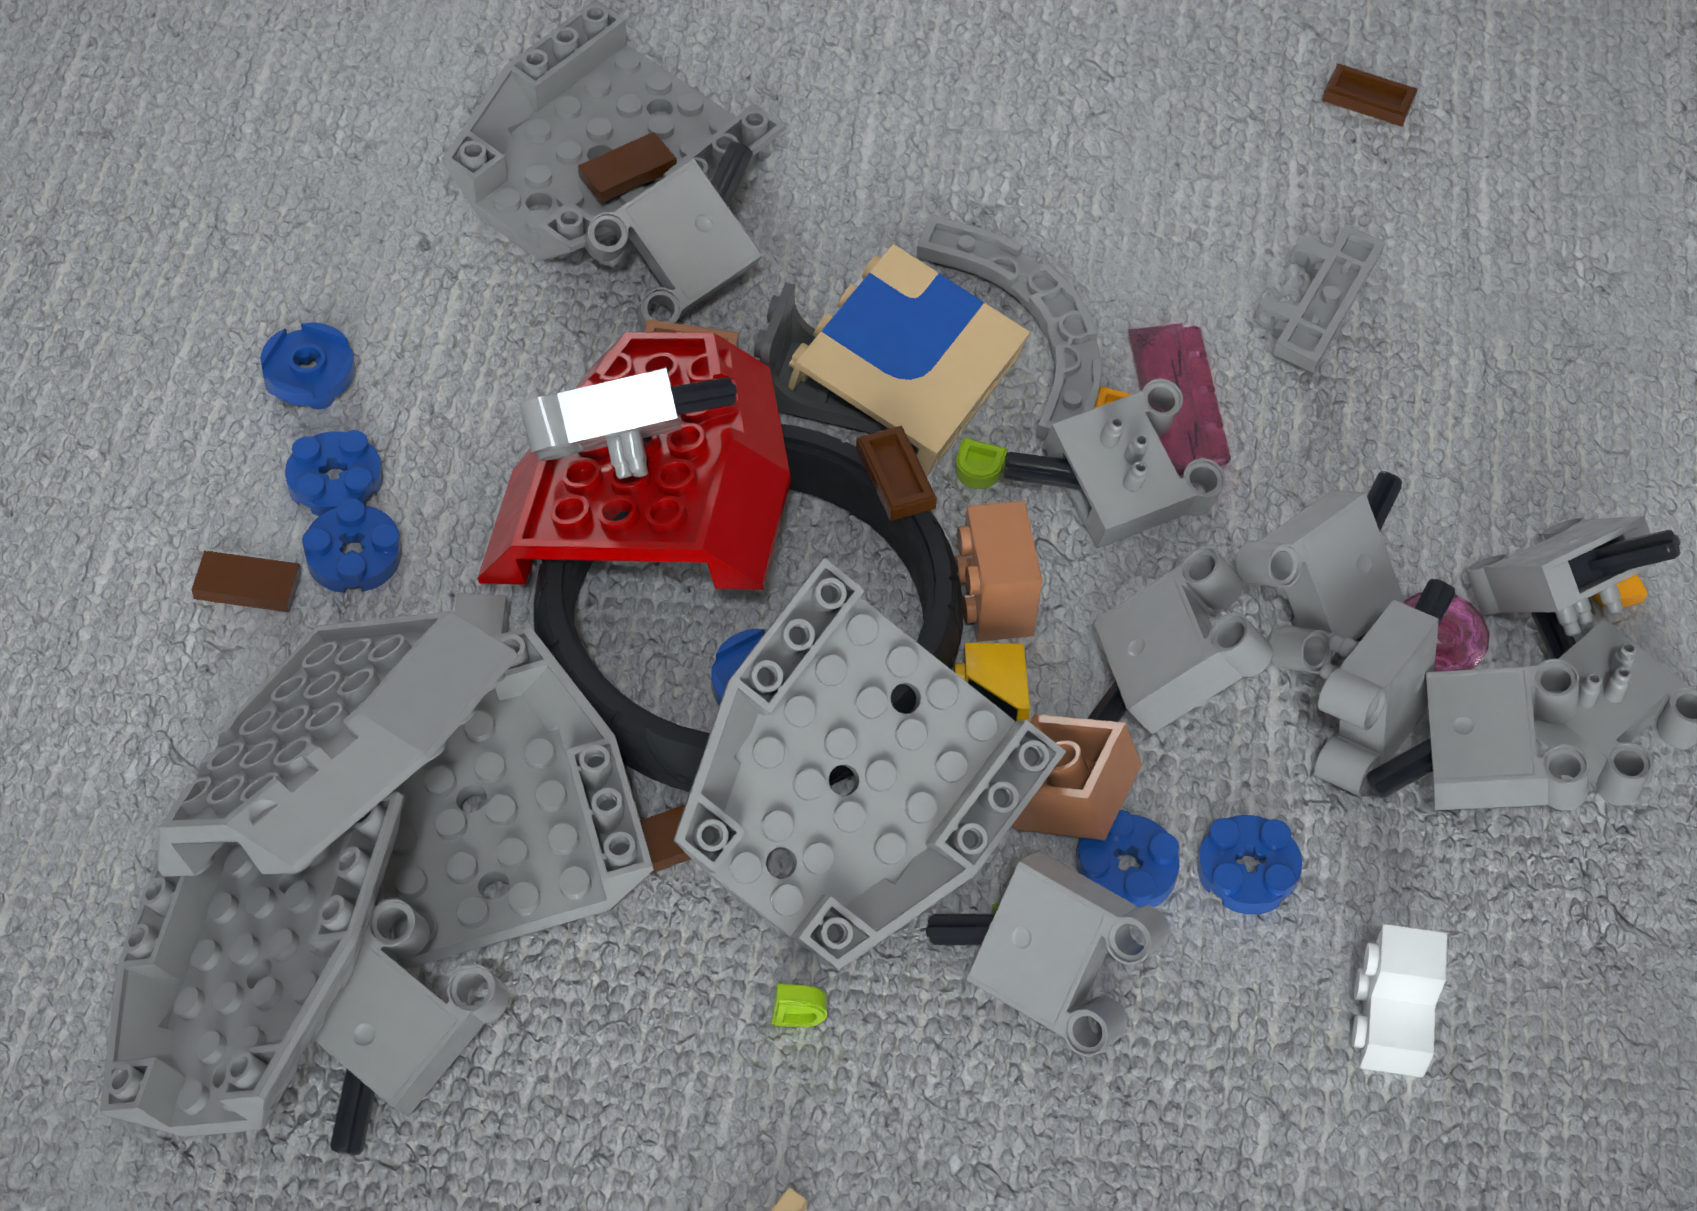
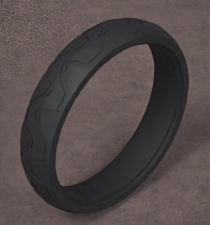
M781 424L791 474L789 489L816 496L851 512L869 524L891 545L907 567L916 585L922 605L924 623L917 643L952 670L958 654L963 630L962 590L960 578L957 575L958 567L951 545L931 510L890 521L857 452L856 446L848 442L843 443L841 439L819 431ZM620 512L610 521L622 520L629 515V512ZM542 559L543 563L540 564L533 604L534 632L613 732L623 764L655 781L690 792L710 733L680 726L656 716L623 695L603 676L582 645L574 624V610L579 590L594 560ZM905 684L897 685L891 693L892 706L903 714L911 712L916 704V695L912 688ZM836 766L829 775V785L840 782L854 774L846 766Z

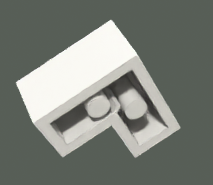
M1383 924L1376 944L1367 943L1364 966L1357 970L1354 988V999L1363 1001L1362 1016H1355L1352 1031V1047L1360 1048V1068L1424 1077L1434 1054L1435 1005L1446 982L1447 933Z

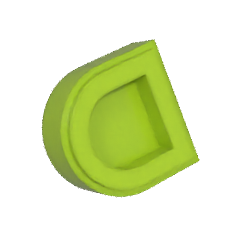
M963 437L956 456L955 473L957 478L964 485L974 489H985L995 485L1002 475L1004 458L1006 453H1008V449Z
M777 983L772 1005L771 1025L807 1028L822 1023L827 1018V994L812 986Z

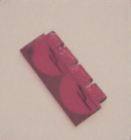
M1182 323L1128 329V338L1140 391L1150 381L1161 378L1175 383L1182 392V407L1171 428L1162 436H1158L1178 475H1182L1187 465L1195 459H1210L1219 464V466L1229 463L1231 461L1225 431L1222 430V417L1217 396L1214 394L1215 388L1209 362L1206 359L1207 353L1201 329L1198 326L1183 328ZM1149 404L1158 412H1166L1158 404Z

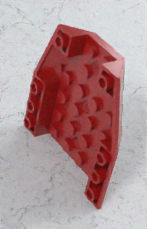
M625 332L592 365L575 389L666 368V370H671L668 373L671 386L728 377L737 386L736 402L729 407L678 415L681 425L680 430L642 438L651 441L644 445L648 473L641 477L631 475L628 478H617L615 468L611 464L608 447L548 461H539L538 455L531 454L529 448L512 471L477 577L479 584L526 585L534 559L700 562L708 564L715 589L764 590L791 482L790 468L770 367L715 332ZM620 512H629V515L622 520L610 521Z

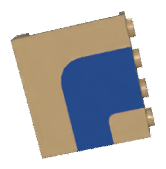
M892 244L882 258L874 255L862 274L864 280L859 286L852 283L846 289L839 300L838 307L840 309L833 316L827 313L821 319L814 331L813 336L816 338L809 346L803 342L795 351L789 362L793 372L788 388L794 390L801 381L805 382L809 376L890 429L902 425L909 442L919 448L916 456L926 477H928L1017 361L1030 331L900 247Z

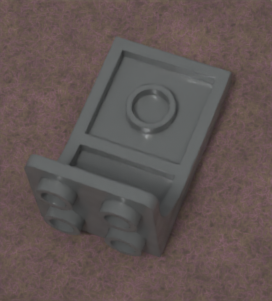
M785 282L780 296L773 295L767 313V322L770 324L767 331L760 329L754 347V357L760 358L759 361L771 369L779 412L869 433L889 429L809 376L805 382L801 381L794 390L788 388L793 372L789 362L793 354L803 342L809 346L816 337L813 336L815 329L800 316L796 308L795 284Z

